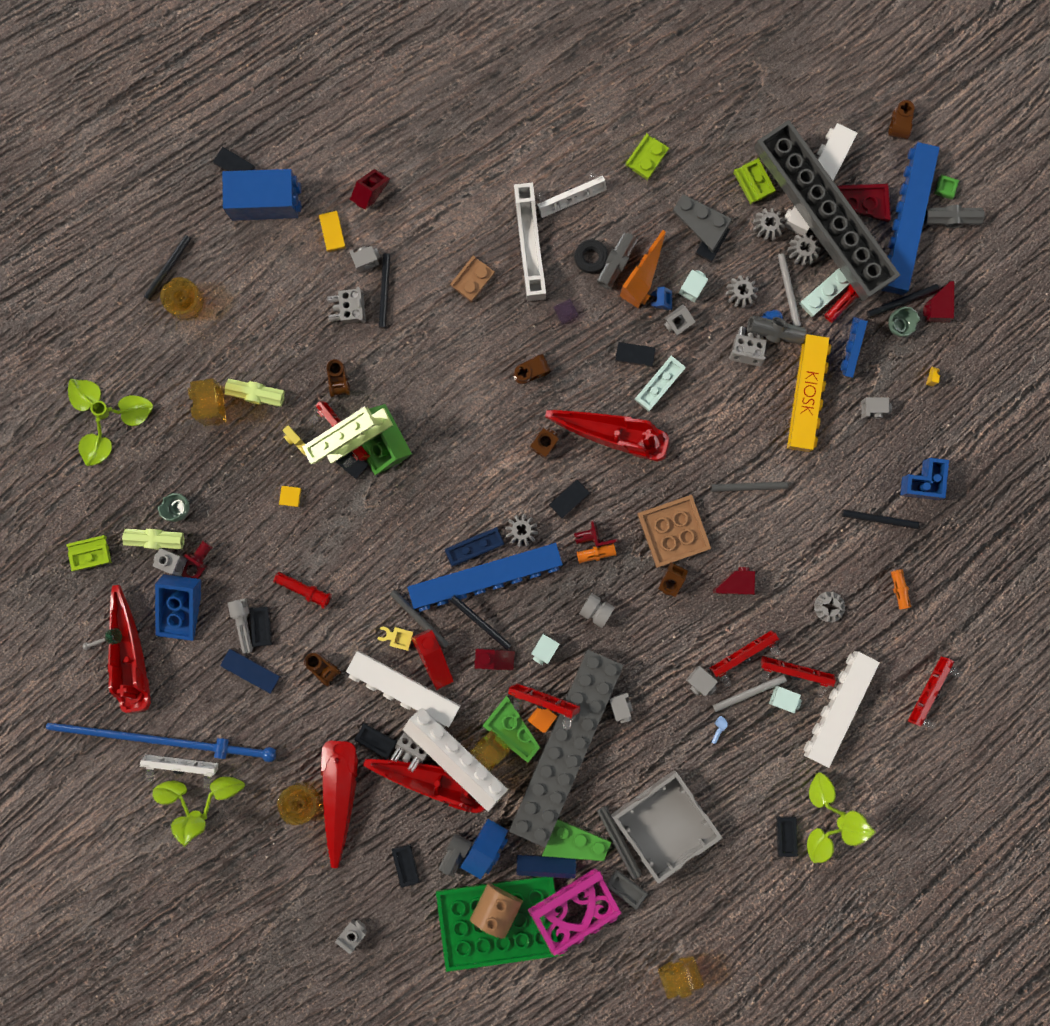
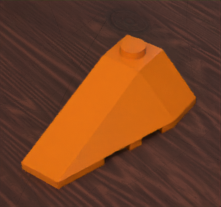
M664 230L661 231L648 250L649 253L643 256L638 267H635L622 286L620 297L637 308L641 304L645 305L650 298L648 293L666 233Z

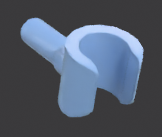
M719 716L714 723L719 728L712 740L713 744L717 743L720 734L728 726L727 720L722 716Z

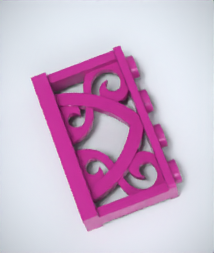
M595 868L528 909L550 952L554 956L564 954L568 947L584 941L585 936L590 933H597L601 930V926L616 921L621 914L600 871ZM595 883H598L604 895H595ZM584 892L583 898L588 897V899L579 900L578 894ZM569 899L577 904H587V910L581 923L563 921L567 914V901ZM605 900L608 903L607 912L599 914L598 910L603 906L595 904L596 901ZM561 906L563 910L560 916L557 918L556 916L560 912H556L555 908ZM542 916H545L552 922L547 931L540 920ZM556 926L559 927L556 931V936L558 937L559 933L564 934V938L559 942H554L551 938L552 930Z

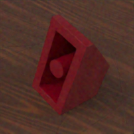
M373 169L356 181L350 200L356 203L358 207L366 210L375 203L390 178Z
M950 281L924 305L923 316H925V322L948 323L954 319L955 281Z
M738 567V571L731 572L713 589V593L755 595V571H750L749 567Z
M476 648L474 668L514 670L515 651Z

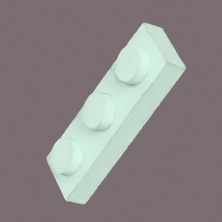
M838 268L799 304L813 317L850 283Z
M670 356L634 400L649 412L686 367L673 356Z

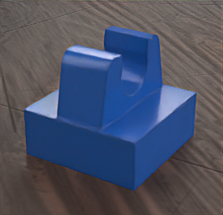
M657 287V290L651 293V296L657 297V301L652 302L651 306L662 308L663 310H672V291L666 287Z

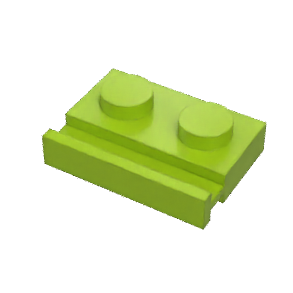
M646 133L625 166L630 167L634 172L648 180L668 152L669 147Z
M759 158L735 169L733 172L750 205L776 191Z
M105 535L66 544L71 571L75 572L112 563Z

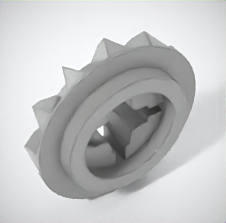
M824 592L816 598L814 610L822 621L836 622L842 618L845 612V602L841 595L835 592ZM832 600V605L837 607V609L831 610L829 613L828 608L822 605L829 604Z

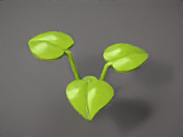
M76 379L69 380L68 396L72 406L81 412L91 409V412L96 417L98 436L95 434L85 435L80 440L78 449L86 466L97 465L107 459L112 450L111 441L108 438L102 437L100 421L106 419L109 416V412L121 414V420L126 425L138 426L147 419L153 409V404L143 397L126 396L118 402L120 409L118 411L112 409V407H107L103 401H99L101 390L94 382Z
M817 773L809 788V798L812 804L818 808L826 806L827 809L840 815L837 820L839 829L825 834L822 829L817 828L808 837L807 851L811 861L814 863H824L834 853V844L828 838L830 835L842 833V839L846 844L856 846L866 842L876 832L859 812L850 811L846 814V812L830 806L829 803L834 802L836 799L835 788L825 774Z
M227 776L214 780L210 784L212 792L208 795L203 814L197 810L189 813L184 798L181 796L187 792V787L179 781H167L157 785L153 789V799L163 805L174 803L177 799L181 801L186 817L176 818L171 824V831L177 841L185 847L193 838L205 831L206 823L204 820L207 819V812L212 797L214 796L217 800L228 799L240 792L245 787V783Z

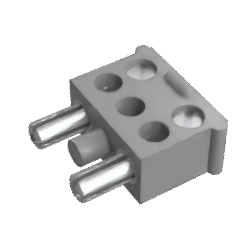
M360 287L338 291V295L327 296L328 303L339 302V304L333 305V311H340V314L329 315V321L340 320L343 324L365 323L364 293Z
M741 326L734 339L729 359L760 367L766 359L764 356L766 340H763L764 336L758 334L757 338H754V333H748L745 336L746 328Z
M404 732L396 744V751L391 759L397 762L401 754L404 753L405 755L402 758L404 762L408 763L410 758L413 759L408 770L410 771L411 769V772H414L418 764H422L428 754Z

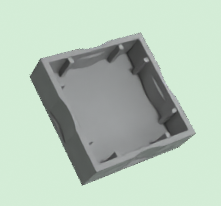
M675 770L611 814L613 820L636 850L658 884L679 870L689 859L701 854L722 839L718 830L701 809Z

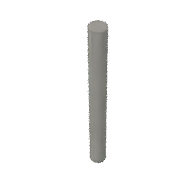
M785 253L778 255L793 325L801 327Z
M781 675L712 706L715 712L785 683L787 680L784 675Z

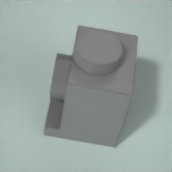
M363 246L355 253L353 249L349 251L358 273L379 265L377 259L381 257L376 247Z
M680 305L679 308L664 318L666 320L664 325L670 333L674 332L676 335L696 322L684 305ZM676 317H680L679 323H674Z
M866 397L861 400V419H867L870 416L872 419H881L886 414H891L892 404L889 403V398Z
M627 692L609 698L615 721L620 720V723L632 720L630 714L633 711L630 700L626 701L625 699L629 697Z
M352 919L338 936L335 943L351 954L366 935V926L361 921ZM350 933H353L355 935V939L350 938L348 935Z

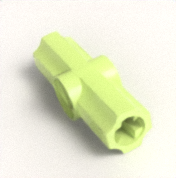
M228 379L225 384V395L241 398L254 404L264 403L277 407H282L284 403V390L265 387V385L249 381L247 383Z
M125 529L122 541L125 546L179 550L183 549L185 538L184 533L165 532L159 529Z

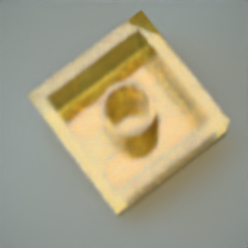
M213 378L190 382L191 388H188V394L193 402V407H191L192 418H195L196 421L204 426L227 423L222 385Z

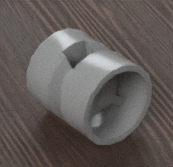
M591 593L579 614L586 619L592 618L594 624L603 628L615 607L608 602L601 603V598Z

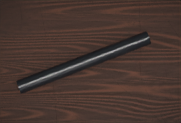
M185 235L144 294V298L149 301L151 300L191 241L189 236Z
M383 253L379 313V328L386 329L390 271L389 253Z
M934 284L867 311V316L872 318L939 291V286Z
M845 509L842 510L841 514L842 517L913 529L919 528V522Z
M453 595L449 599L452 604L506 650L510 648V642L459 598Z

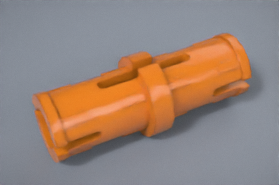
M614 543L602 547L593 546V549L576 552L579 564L592 560L600 561L601 558L614 555L617 556Z
M903 569L891 571L894 583L893 592L896 593L899 609L912 607L908 594L909 586L906 585Z

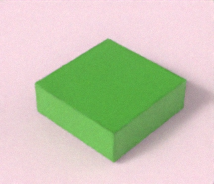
M940 175L934 194L953 199L959 180Z

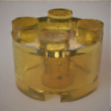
M183 277L173 278L161 289V303L172 316L180 320H190L200 315L204 306V297L201 290L189 279Z
M490 730L476 743V746L469 753L490 772L491 768L498 765L511 748L495 732Z
M299 782L292 784L280 794L277 801L281 818L291 825H300L308 822L317 814L320 808V794L308 783ZM301 800L302 806L297 807L298 803L295 801Z
M693 956L679 958V962L676 963L668 962L658 969L667 999L674 998L677 995H680L681 998H686L692 995V990L705 986Z

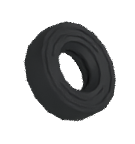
M585 240L575 250V263L585 273H598L606 265L608 252L603 243L598 240ZM586 251H596L599 256L598 260L595 263L586 262L584 259Z

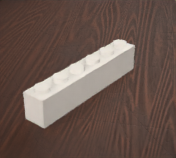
M839 123L836 124L834 129H829L825 137L828 139L826 145L822 144L817 152V155H819L818 161L832 180H834L857 135V132ZM794 206L792 210L788 209L784 217L787 220L785 227L800 235L807 233L809 226Z
M361 651L356 652L346 670L350 674V679L356 682L361 680L367 683L366 687L375 692L377 689L384 692L383 696L391 701L394 698L401 702L400 705L408 710L413 708L419 711L423 708L443 728L445 726L450 727L461 706Z
M856 651L848 656L846 660L848 665L845 671H841L837 681L839 683L836 689L833 688L829 695L831 700L828 706H824L821 712L822 718L820 723H816L813 728L812 734L814 735L811 741H808L804 747V756L828 768L830 767L880 662Z
M423 708L408 720L403 731L489 812L508 789Z

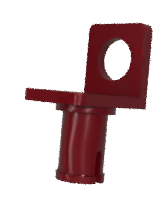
M594 520L591 521L590 530L574 532L576 538L583 536V538L575 539L577 545L589 541L595 542L596 547L619 543V539L600 542Z
M202 540L194 554H185L184 557L188 560L181 575L198 579L207 567L203 560L213 547ZM190 565L197 567V573L194 576L187 574V568Z

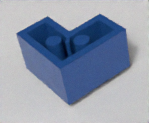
M937 458L923 460L921 476L908 474L902 477L900 496L930 500L946 498L949 460Z
M487 819L460 868L479 879L485 873L489 874L493 865L496 864L500 857V853H498L499 848L502 850L508 840L505 838L508 830Z

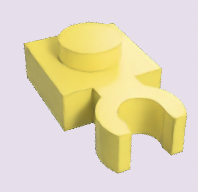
M289 425L283 429V432L286 434L284 436L285 440L290 445L294 443L307 456L302 448L306 444Z
M380 627L381 630L386 631L387 635L384 638L378 637V640H391L390 646L409 651L414 632L397 627L391 632L387 627Z

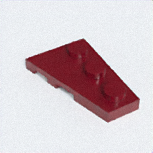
M888 184L836 185L856 214L889 223L891 219Z

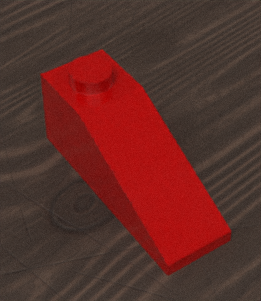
M428 629L412 637L414 646L435 689L438 690L454 682L433 631Z

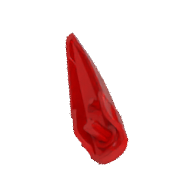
M546 410L545 418L596 443L630 453L635 457L656 462L662 461L666 457L669 446L668 434L657 429L648 420L599 413Z
M114 585L112 586L110 599L109 635H113L114 639L109 642L108 652L109 692L113 697L117 698L123 712L129 714L146 711L151 704L149 680L146 675L142 647L131 610L121 586Z
M328 741L323 745L321 753L324 820L331 868H339L349 829L357 784L356 777L359 759L354 744L349 741Z
M365 759L363 766L415 792L449 804L451 807L476 814L486 810L441 766L419 763L414 772H411V769L410 771L408 770L411 762H395L394 760Z

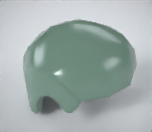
M902 307L890 315L888 326L894 335L907 337L916 331V325L920 318L917 311L913 308Z
M172 493L167 497H163L162 504L158 506L160 517L171 522L182 521L190 509L188 499L179 493Z

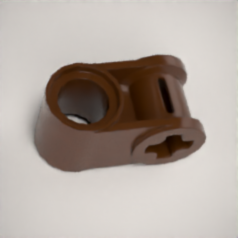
M903 100L893 110L888 136L906 140L909 138L915 106L911 101Z
M540 354L529 361L519 364L514 371V380L519 384H526L551 373L544 355ZM520 371H522L523 373L526 372V376L524 378L522 375L519 376Z
M337 359L330 360L326 369L331 398L340 394L350 395V386L345 366ZM334 365L341 366V370L337 374L332 373Z
M318 652L310 653L304 659L306 668L327 687L330 686V682L337 674H341V671L333 663ZM311 656L318 658L319 664L317 666L310 664L309 659Z

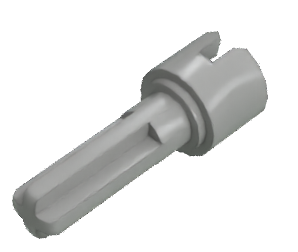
M247 598L227 602L230 618L235 619L242 653H250L253 648L246 617L250 614Z

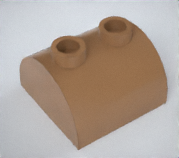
M488 882L470 921L486 933L504 939L523 900Z

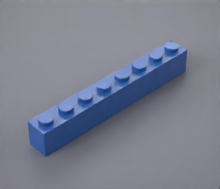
M917 142L908 152L909 166H906L903 175L906 179L900 189L902 198L896 207L898 216L892 225L894 234L889 240L888 248H890V253L887 255L900 276L881 291L905 295L909 291L940 148L938 146Z
M553 543L414 584L407 588L413 609H419V612L430 609L431 604L437 603L438 606L448 604V599L453 595L461 600L467 598V594L472 592L475 595L485 593V589L493 587V590L504 587L503 583L509 581L515 584L522 582V578L530 576V579L541 576L540 572L548 570V573L559 571L562 561L557 544Z

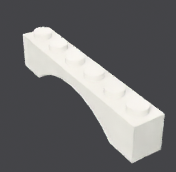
M533 182L515 184L514 195L527 301L546 299V289L538 236Z

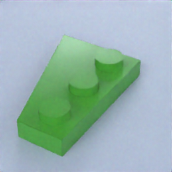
M506 695L483 724V727L528 763L540 746Z
M558 819L542 856L604 861L611 841Z

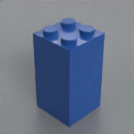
M292 169L222 171L223 209L231 221L299 218V212L302 210L301 201L298 200V194H301V184L298 182L297 175H294Z

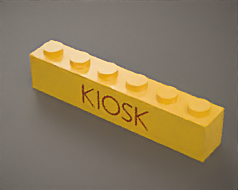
M805 335V340L801 346L787 449L810 452L817 446L818 437L815 434L816 429H819L820 426L818 413L823 407L821 393L824 392L826 381H823L829 365L826 362V358L831 351L828 337Z

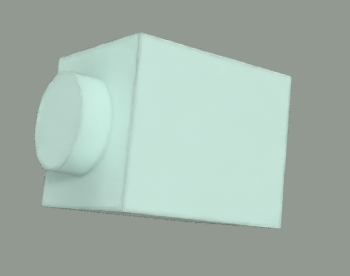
M691 270L678 294L695 303L708 278L701 271Z
M542 634L531 653L534 655L533 660L541 665L544 662L548 664L559 643Z
M775 686L769 704L795 713V710L800 708L802 700L800 699V694Z

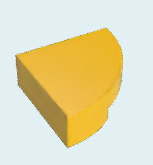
M930 368L926 385L934 386L939 383V368Z

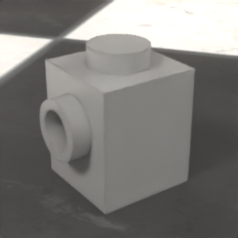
M160 548L159 552L154 556L153 567L172 575L181 576L188 559Z
M697 666L685 680L691 685L690 690L697 696L700 694L703 696L708 694L710 696L716 690L717 686L715 685L718 682L700 666Z

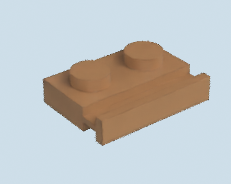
M473 255L451 282L450 286L470 302H473L494 276L495 271Z

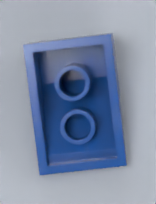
M163 574L155 583L156 636L189 641L194 640L201 599V579Z

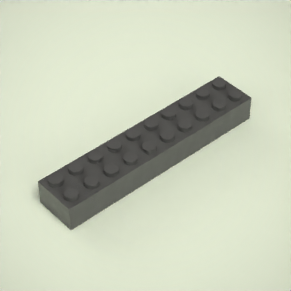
M787 120L757 141L754 150L863 302L900 276L897 269L790 120Z
M586 649L564 700L580 706V712L572 718H568L560 713L558 714L510 825L509 832L542 847H546L624 665Z

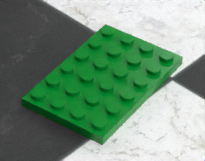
M536 876L491 883L523 900L504 939L486 933L470 921L488 883L436 890L446 972L564 956L563 954L554 956L550 952L528 909L555 893L553 877ZM542 916L540 920L547 931L552 922L545 916ZM558 926L551 933V938L554 942L561 940V933H559L558 937L556 936Z

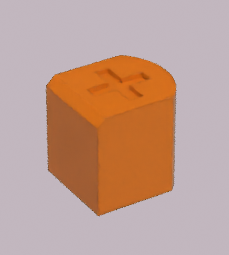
M537 707L528 718V721L544 733L558 716L550 709H540Z

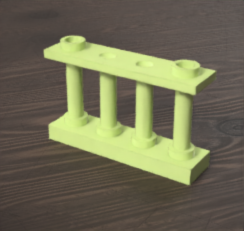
M364 407L302 448L311 464L319 462L326 456L330 463H334L393 426V423L385 408L372 415L369 408Z

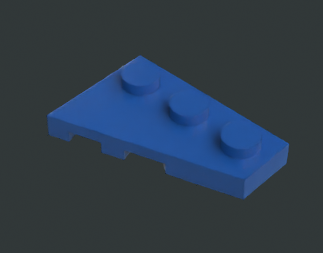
M853 317L849 341L846 345V357L841 364L842 374L847 377L853 378L868 321L862 318Z

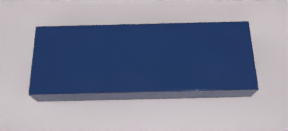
M495 527L444 550L451 567L505 544L498 527Z
M232 649L228 650L220 665L270 694L281 677Z
M517 855L516 875L575 879L576 859Z

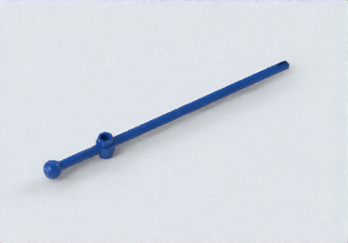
M58 723L46 724V729L59 732L215 752L214 758L226 759L227 753L260 757L268 763L273 762L276 758V750L272 747L260 750L229 746V739L217 738L216 744Z

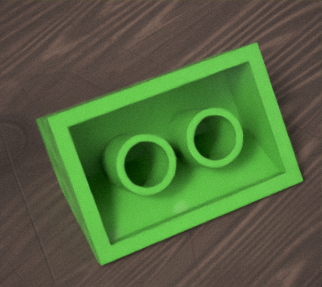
M386 404L370 408L369 410L373 415L382 408H385L393 426L361 445L370 456L366 460L374 475H378L399 464L412 454Z

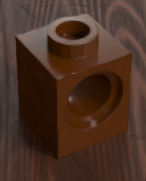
M543 428L531 444L530 449L546 460L559 441V438L556 437L558 434L550 428L547 430ZM548 438L551 444L544 447L540 444V440Z
M670 562L658 589L666 595L676 597L686 579L688 570Z

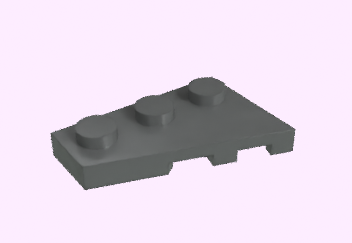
M682 194L673 209V213L697 235L700 241H703L712 253L732 222V219L684 194Z

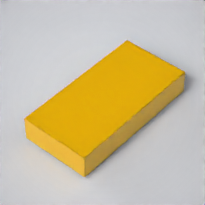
M333 211L320 214L319 218L327 252L345 249L346 246L338 212Z

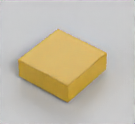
M281 486L279 505L299 507L302 489Z

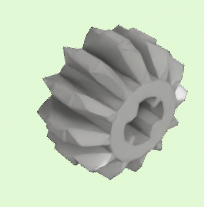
M765 208L762 213L758 212L756 214L757 219L753 220V224L756 226L753 228V231H759L757 237L763 235L764 241H767L768 237L773 241L776 236H781V230L785 228V225L782 224L785 218H779L780 211L775 214L774 208H771L769 212Z
M803 233L802 237L796 235L794 237L795 240L789 242L790 247H788L787 251L792 253L789 259L795 258V264L801 261L802 266H805L806 262L809 265L812 264L813 259L819 257L817 253L821 248L816 246L819 240L813 241V235L807 238L806 233Z
M741 275L738 276V279L732 278L731 284L726 286L729 291L725 295L731 296L728 300L729 303L735 301L734 307H737L740 303L741 307L745 308L746 303L752 305L753 300L757 298L755 293L758 291V288L753 287L756 282H748L749 276L745 280H743ZM740 289L744 290L743 295L740 294Z
M525 514L522 515V520H519L518 515H515L516 522H513L511 519L508 521L513 527L506 526L505 528L507 531H512L506 537L514 536L511 544L519 540L518 547H521V541H524L525 545L528 546V538L532 542L535 541L531 534H538V531L531 530L537 527V524L530 525L533 520L532 517L526 522ZM520 526L522 528V526H525L526 534L518 535L517 527Z

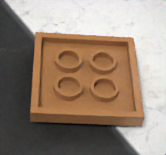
M692 495L637 513L656 568L711 549Z

